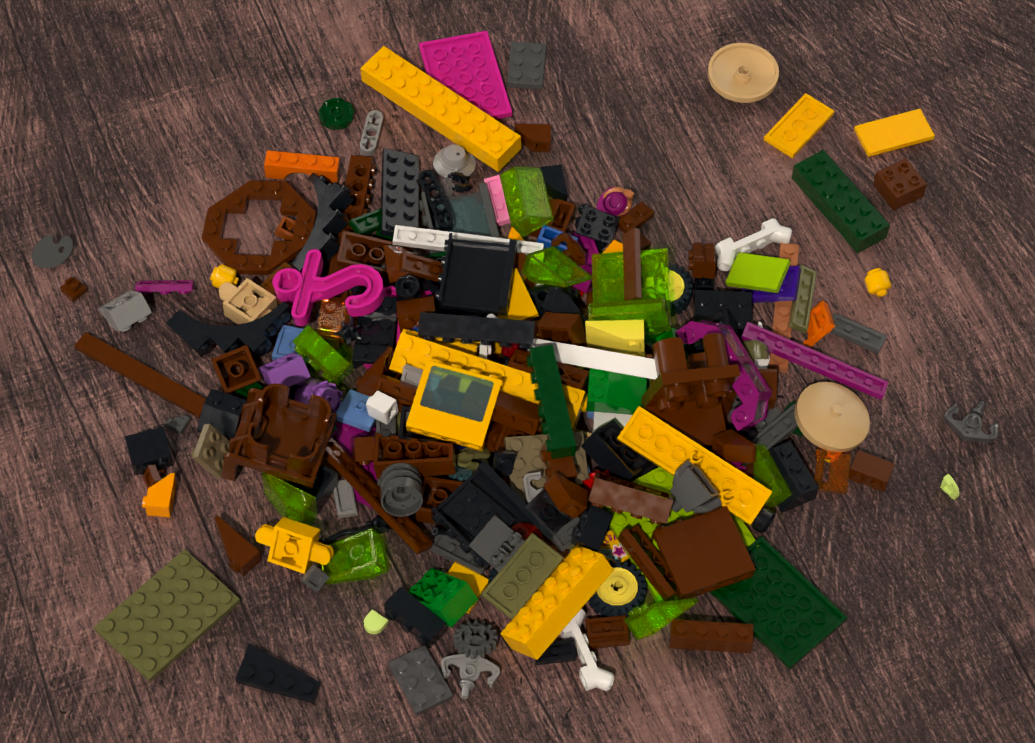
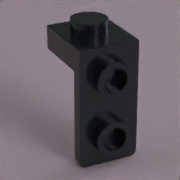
M495 451L493 459L479 458L478 463L481 464L485 461L501 478H504V476L512 474L516 454L513 451Z

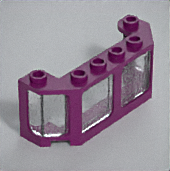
M702 320L701 322L690 321L676 331L678 337L685 344H693L699 339H703L706 334H723L729 365L738 364L740 377L732 387L743 404L732 412V423L737 431L750 429L767 418V407L772 390L731 326Z

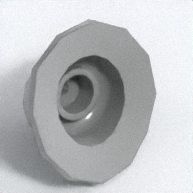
M455 144L441 149L435 155L433 162L436 173L445 179H449L448 174L451 172L462 173L464 176L469 177L474 172L476 165L475 157L460 145Z

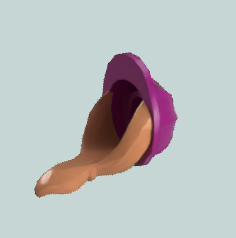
M610 187L598 199L597 210L621 217L627 214L631 208L634 192L631 189Z

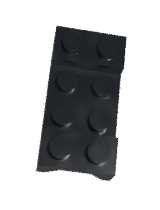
M385 297L381 306L374 312L365 316H358L357 325H360L358 335L363 339L362 341L355 339L352 358L354 369L359 368L363 364H373L389 346L392 347L391 364L397 320V297Z

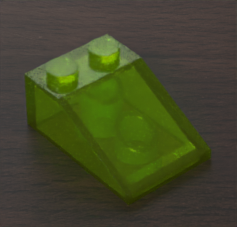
M554 246L528 253L521 272L534 283L565 288L592 279L589 273Z
M263 472L264 493L280 516L311 526L317 518L316 497Z
M373 528L330 544L329 546L334 550V556L328 564L322 565V570L330 576L325 583L326 585L372 579L388 572L384 538Z
M697 598L658 602L650 605L645 603L640 607L637 606L628 612L629 616L624 621L636 640L654 635L699 601Z

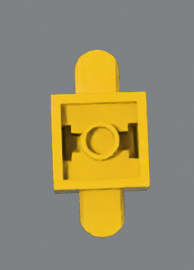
M283 517L275 527L263 524L255 534L258 543L270 546L268 562L303 574L308 571L313 562L326 565L334 556V550L331 546L318 542L321 529Z

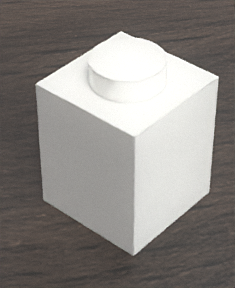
M378 390L373 396L368 398L366 403L368 415L387 425L399 412L396 399Z

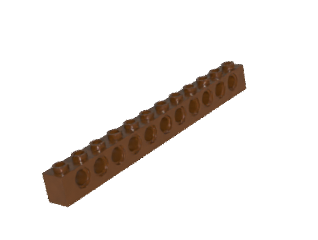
M351 155L345 187L351 191L349 195L354 200L342 212L344 215L342 219L347 225L335 237L338 239L336 244L339 246L343 230L355 233L350 227L349 221L368 213L366 205H370L371 195L368 193L369 190L373 189V179L371 177L372 175L375 176L376 165H373V157ZM338 252L331 258L328 276L345 268L336 263ZM349 290L323 300L316 336L317 348L340 350L341 343L345 342L341 336H335L334 333L341 330L343 327L342 321L348 324L345 300L352 294Z

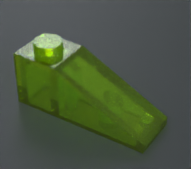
M755 444L756 462L753 463L754 479L772 491L764 506L776 507L792 493L767 447Z

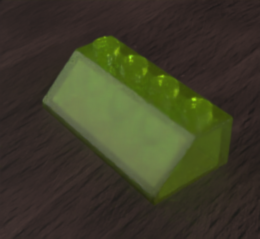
M514 166L499 175L511 226L522 237L554 220L540 168Z

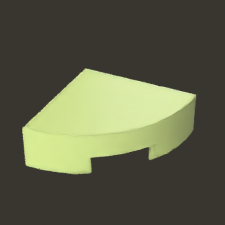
M947 474L943 477L940 488L955 500L959 497V489L954 479Z

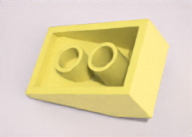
M644 320L585 321L588 347L645 357Z

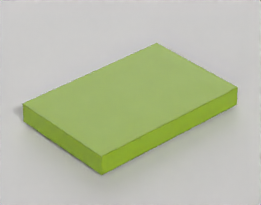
M738 252L725 283L731 287L778 293L791 263L789 259Z

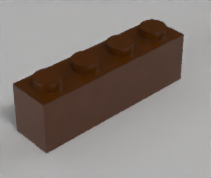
M472 381L465 392L461 409L484 417L493 388ZM499 391L491 420L535 436L542 422V418H539L537 406L539 405Z
M671 619L669 648L751 653L753 624Z

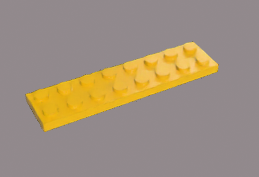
M638 406L617 437L618 441L674 476L676 469L684 462L691 460L690 456L693 452H697L698 454L693 460L698 461L701 457L703 458L702 464L698 465V467L720 494L717 497L720 498L724 491H729L728 494L723 495V498L726 501L733 498L729 504L722 503L720 507L727 506L731 514L750 526L772 494L771 490L640 406Z

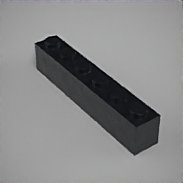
M420 312L418 335L423 337L424 340L434 342L435 338L442 339V342L454 343V340H461V344L473 345L474 341L480 342L482 346H492V343H498L499 347L511 348V345H519L520 349H529L530 346L536 347L538 323L526 320Z

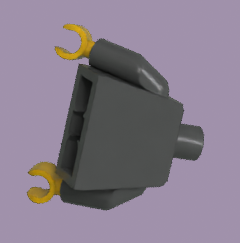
M693 452L690 456L691 460L684 462L675 471L672 481L673 487L670 489L671 494L675 498L671 507L674 512H679L683 508L687 513L690 511L706 513L722 506V503L729 504L733 500L731 498L726 501L723 498V495L728 494L729 491H724L720 498L717 497L720 494L698 467V465L702 464L703 458L701 457L698 461L693 460L697 456V452Z

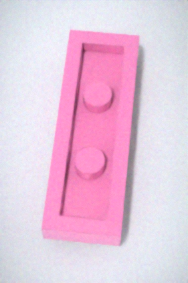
M502 175L484 179L497 227L514 222Z

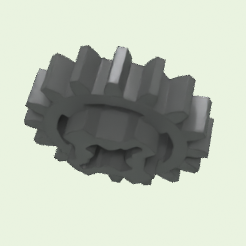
M477 620L472 624L470 621H467V625L460 624V629H455V634L453 635L454 648L459 649V654L466 653L467 658L470 655H473L474 659L477 658V655L484 658L485 653L491 655L492 650H496V644H498L497 631L492 630L491 624L485 626V621L481 624Z

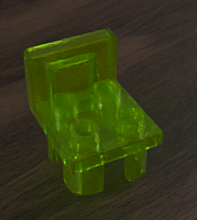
M668 248L640 250L642 298L624 301L623 252L592 254L593 303L588 304L589 321L644 320V328L649 335L660 334L665 330L671 331Z

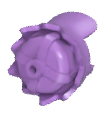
M317 378L306 379L307 382L298 386L295 393V401L309 405L311 395H317L328 401L332 413H336L337 408L341 405L340 397L343 393L336 388L334 383Z

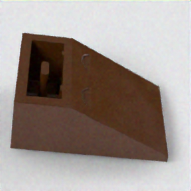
M560 199L523 200L512 227L516 228L519 233L538 238L543 225L569 233L575 219L576 204Z

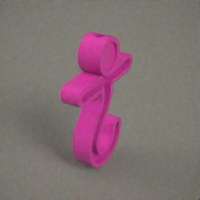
M317 249L307 252L302 273L293 268H285L278 271L273 277L272 284L278 300L284 301L287 304L293 303L291 314L297 326H305L309 322L315 301L327 300L355 286L362 285L367 287L363 294L349 296L345 300L347 312L352 317L365 316L374 312L381 306L385 298V287L379 272L367 265H351L329 276L320 277L324 262L321 252Z

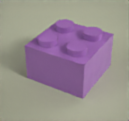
M291 352L259 367L266 386L275 383L288 387L294 384L299 386L307 382L306 379L311 377L302 356L295 352Z

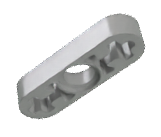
M378 110L370 111L366 118L360 141V153L363 156L371 157L377 150L383 126V114ZM374 118H378V119H376V122H375V125H374V124H373ZM375 131L376 135L369 136L367 132ZM368 142H370L369 149H365L367 148Z

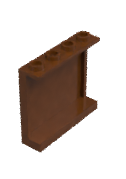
M727 506L723 508L718 507L705 514L697 513L690 519L677 520L667 527L665 525L659 526L652 533L651 541L655 540L678 590L676 597L679 602L751 578L755 573L756 568Z

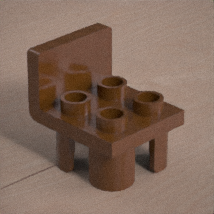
M720 333L706 334L703 337L705 352L690 354L687 357V363L681 338L673 337L660 340L653 345L654 358L652 354L645 355V358L654 359L657 378L655 380L649 379L650 387L641 398L642 408L705 449L712 448V436L726 431L720 398L730 393L729 388L740 377L738 364L729 365L724 336Z
M270 384L263 390L249 389L247 404H244L242 407L241 422L235 438L230 439L229 452L224 456L222 478L235 481L241 465L313 488L337 419V414L331 412L330 404L326 399L317 395H311L309 405L288 399L290 388L282 384Z

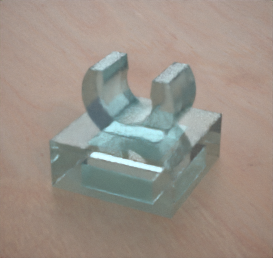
M456 465V474L449 475L448 480L464 482L472 475L473 471Z

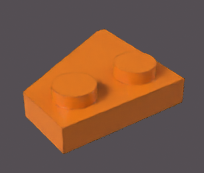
M823 300L810 313L807 331L808 339L803 341V345L811 348L835 327L829 306Z

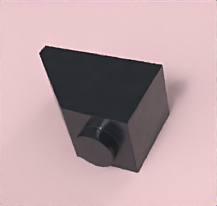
M562 165L540 167V174H537V184L541 185L542 192L553 199L567 201V189Z

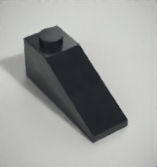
M556 285L549 287L539 309L552 313L580 314L584 331L586 332L585 321L588 320L569 295L564 293L565 290Z

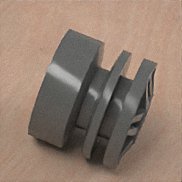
M396 463L386 467L380 476L382 508L387 513L398 517L410 516L416 513L423 503L421 473L416 467L406 463Z

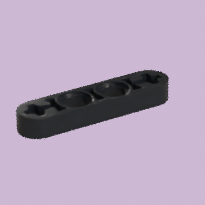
M423 170L418 178L436 222L442 231H450L453 229L455 222L438 181L431 170ZM426 177L430 179V185L427 184ZM430 191H438L436 196H429ZM439 204L445 206L441 211L435 210V207ZM442 216L446 217L448 224L444 223Z

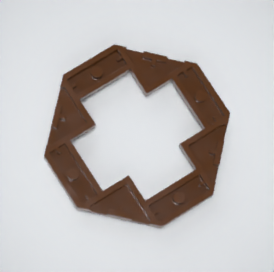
M250 180L208 208L201 238L203 243L213 251V254L226 266L235 269L237 274L270 275L275 271L276 267L282 263L285 265L302 250L314 228L317 213L286 181ZM248 199L282 200L281 215L297 216L292 241H274L271 256L237 254L238 239H222L227 213L245 214Z

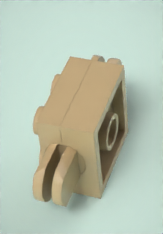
M248 278L238 288L229 282L223 283L219 287L220 299L224 301V316L238 325L259 319L277 307L276 296Z

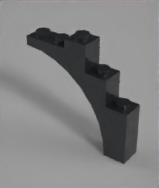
M314 173L308 179L312 182L317 192V217L306 244L292 261V264L301 273L308 251L317 249L321 252L324 262L323 267L339 251L340 246L336 244L338 239L335 237L347 225L342 219L344 217L342 212L354 200L349 195L351 191L344 185L340 187L335 182L332 185L322 175L318 178Z
M283 301L273 311L263 317L234 326H214L201 323L178 310L166 324L201 358L208 354L215 344L224 353L238 349L244 344L260 358L269 351L272 345L269 338L277 333L278 328L283 323L290 320L292 309Z

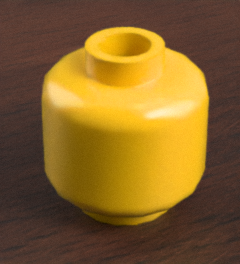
M221 264L218 267L215 266L210 280L212 285L219 289L226 282L236 286L239 278L236 277L237 271Z
M881 268L870 270L864 279L869 294L877 295V297L888 294L887 291L892 286L887 271L881 270Z

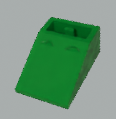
M434 568L427 571L408 592L445 621L446 626L451 628L478 600L467 582Z

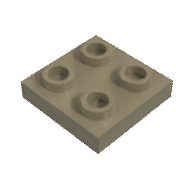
M204 424L197 445L191 451L192 458L216 479L222 478L223 460L225 454L229 452L230 441L211 424Z

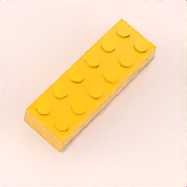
M578 545L571 550L570 554L558 565L557 569L545 580L544 584L532 595V598L500 633L512 650L533 659H539L614 571L604 555Z

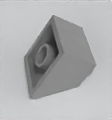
M133 290L127 291L98 308L112 328L119 332L129 330L132 324L146 320L148 318L147 315L152 313L142 293Z

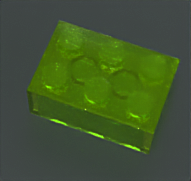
M309 325L292 341L295 345L293 349L303 359L307 357L309 359L307 362L317 372L321 370L323 372L321 375L329 383H335L338 386L353 370L351 364Z

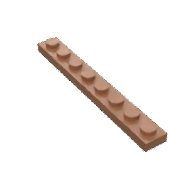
M781 243L779 258L789 259L790 266H797L799 245ZM792 301L775 302L772 332L791 340L792 328L788 327ZM770 353L768 369H777V372L787 373L789 361Z

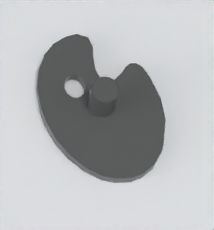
M47 235L35 245L32 251V261L40 268L56 267L70 256L73 242L69 236L65 235L59 243L55 244L53 243L52 235ZM60 247L64 248V251L62 253L58 252V249Z

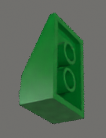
M590 368L586 411L633 415L638 406L642 407L641 398L646 392L647 379Z

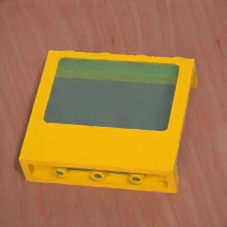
M432 359V361L426 360L406 423L407 431L483 452L485 437L499 391L503 387V381L496 375L490 374L485 376L474 369L467 371L463 370L459 365H445L437 359Z

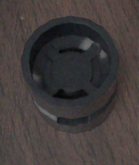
M404 275L398 278L395 283L398 301L422 298L419 281L416 277Z
M768 507L762 508L752 523V529L763 534L773 522L776 513Z

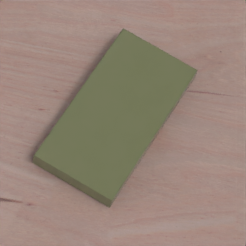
M532 533L481 593V596L512 620L519 613V610L532 598V595L544 584L545 580L564 560V557Z

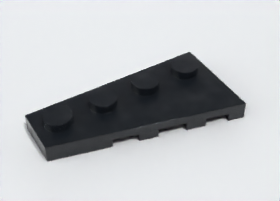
M250 643L235 679L236 683L311 704H315L321 688L319 681Z

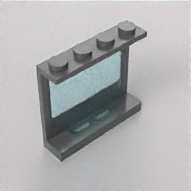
M486 182L479 183V192L445 197L455 222L453 229L448 232L500 238ZM422 192L418 205L419 210L423 211L424 214L421 215L423 226H426L427 229L442 231L426 200L425 192ZM439 204L435 207V210L441 211L445 206ZM442 216L444 223L448 224L446 217ZM429 249V254L446 252Z

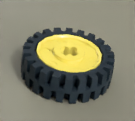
M658 263L657 267L653 264L650 266V269L647 267L641 273L642 298L639 300L640 306L643 305V309L645 311L648 310V313L651 315L656 312V317H660V314H663V318H667L668 314L674 317L675 313L681 314L682 310L685 311L687 305L689 306L693 288L692 280L690 277L688 278L689 274L687 272L683 273L684 269L680 267L677 270V265L675 264L672 267H669L670 263H665V266L662 263Z
M609 560L608 563L614 571L588 600L591 609L594 608L596 614L600 613V617L626 615V619H629L630 615L633 617L637 611L641 610L645 602L647 589L644 575L641 576V571L639 569L636 570L635 565L629 566L627 561H624L622 564L620 560H616L615 563Z

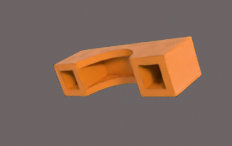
M267 150L264 163L265 178L284 180L287 175L292 173H305L308 175L314 173L318 178L322 175L331 184L334 182L338 184L340 159L339 157Z

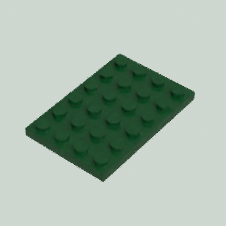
M761 536L747 548L756 568L753 577L709 593L741 624H753V635L790 670L844 624L848 617Z

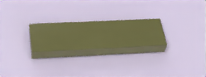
M801 264L799 266L801 273L797 300L792 301L788 327L805 334L809 326L817 272Z

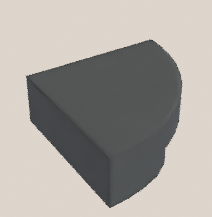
M181 415V417L170 418L165 422L164 426L182 435L192 420L190 416Z

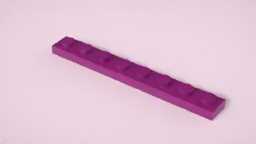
M750 322L746 323L740 338L741 341L757 340L765 344L767 351L877 399L882 400L888 381Z

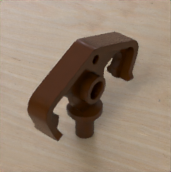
M561 233L552 239V247L559 246L560 242L564 241L567 243V249L562 251L559 257L554 255L551 260L544 261L545 268L554 266L558 269L561 265L566 268L581 264L586 265L585 250L568 233Z

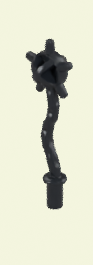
M355 286L349 289L352 292L350 296L357 295L360 292V287ZM350 315L349 323L346 324L342 321L343 327L340 331L334 333L335 336H341L343 340L347 341L348 346L355 339L360 341L363 339L358 335L360 325L354 326L355 317Z
M379 515L374 517L371 522H366V527L342 530L328 538L321 536L318 542L327 544L346 535H358L367 532L373 535L374 533L389 532V524Z

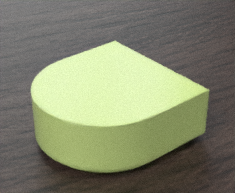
M373 609L364 619V628L370 634L380 633L388 624V620Z

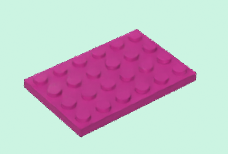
M487 31L418 43L427 75L494 119L512 117L511 106Z

